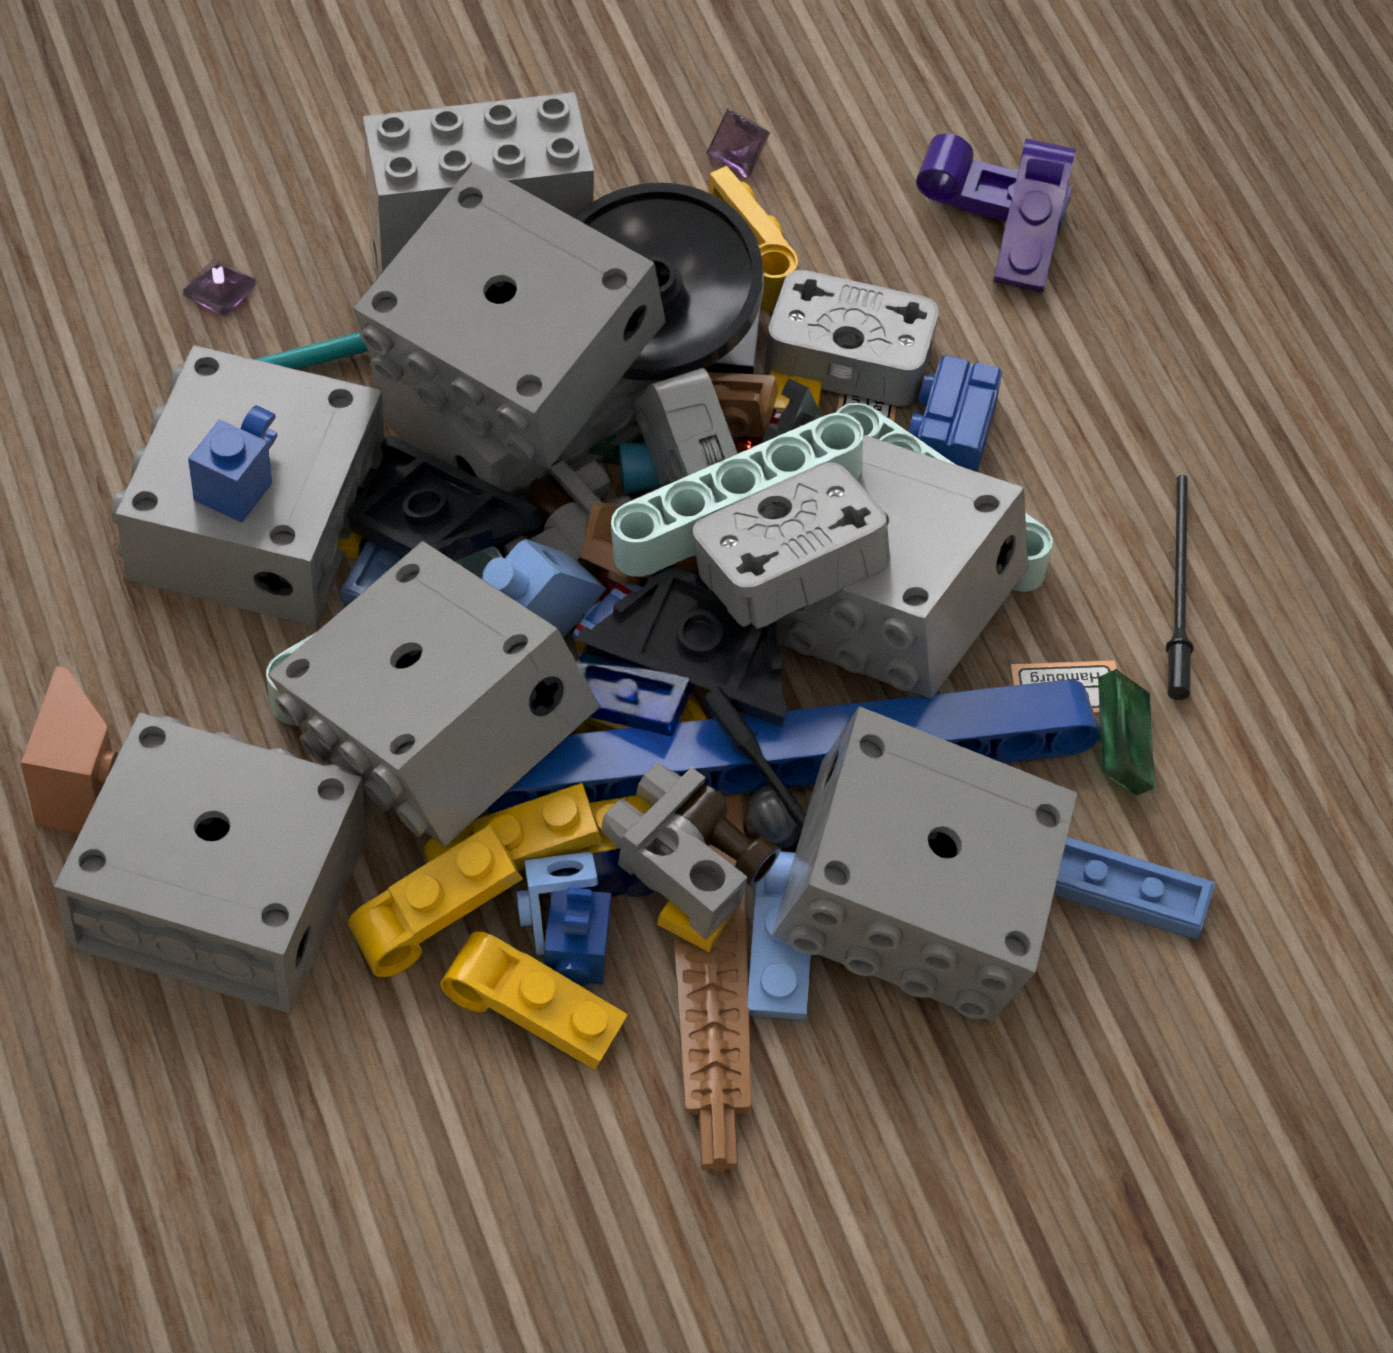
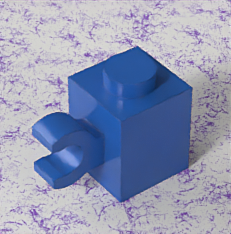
M255 405L247 413L241 428L220 419L216 422L188 458L193 499L239 522L244 521L272 484L269 449L277 438V432L268 427L276 418L274 413Z
M576 888L551 892L544 948V964L580 986H585L588 983L601 985L604 983L610 928L611 893Z

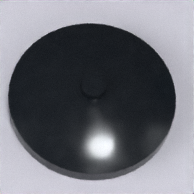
M645 183L606 194L590 203L573 217L655 264L666 322L621 378L659 381L701 368L705 369L733 350L750 330L760 310L764 292L761 252L757 240L746 221L723 200L701 189L687 185Z

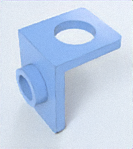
M591 852L524 860L527 890L516 891L520 927L532 926L536 956L544 955L545 948L539 894L563 891L568 888L578 889L596 886L598 884L597 873ZM562 868L581 870L574 875L565 877L550 874Z

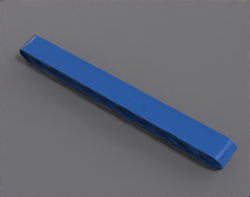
M1059 680L935 694L932 699L924 696L788 710L782 727L750 715L742 716L753 733H758L756 738L764 758L786 788L815 785L821 761L859 706L1001 763L1075 755L1089 750L1100 739V730L1086 688L1081 682L1076 680ZM707 719L568 735L488 807L489 814L580 783H583L590 803L636 796L638 783L644 774L657 762L681 777L691 767L705 777V785L710 786L716 791L719 790L722 795L756 792L770 784L750 759L738 750H733L735 746L716 720Z

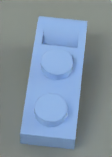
M780 851L772 868L755 885L747 998L749 1016L806 1020L811 955L798 952L789 943L771 937L795 856L794 852Z

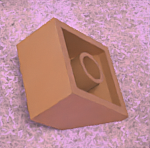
M56 666L24 752L21 766L35 825L80 834L117 759L118 752L112 751L108 726L68 668Z

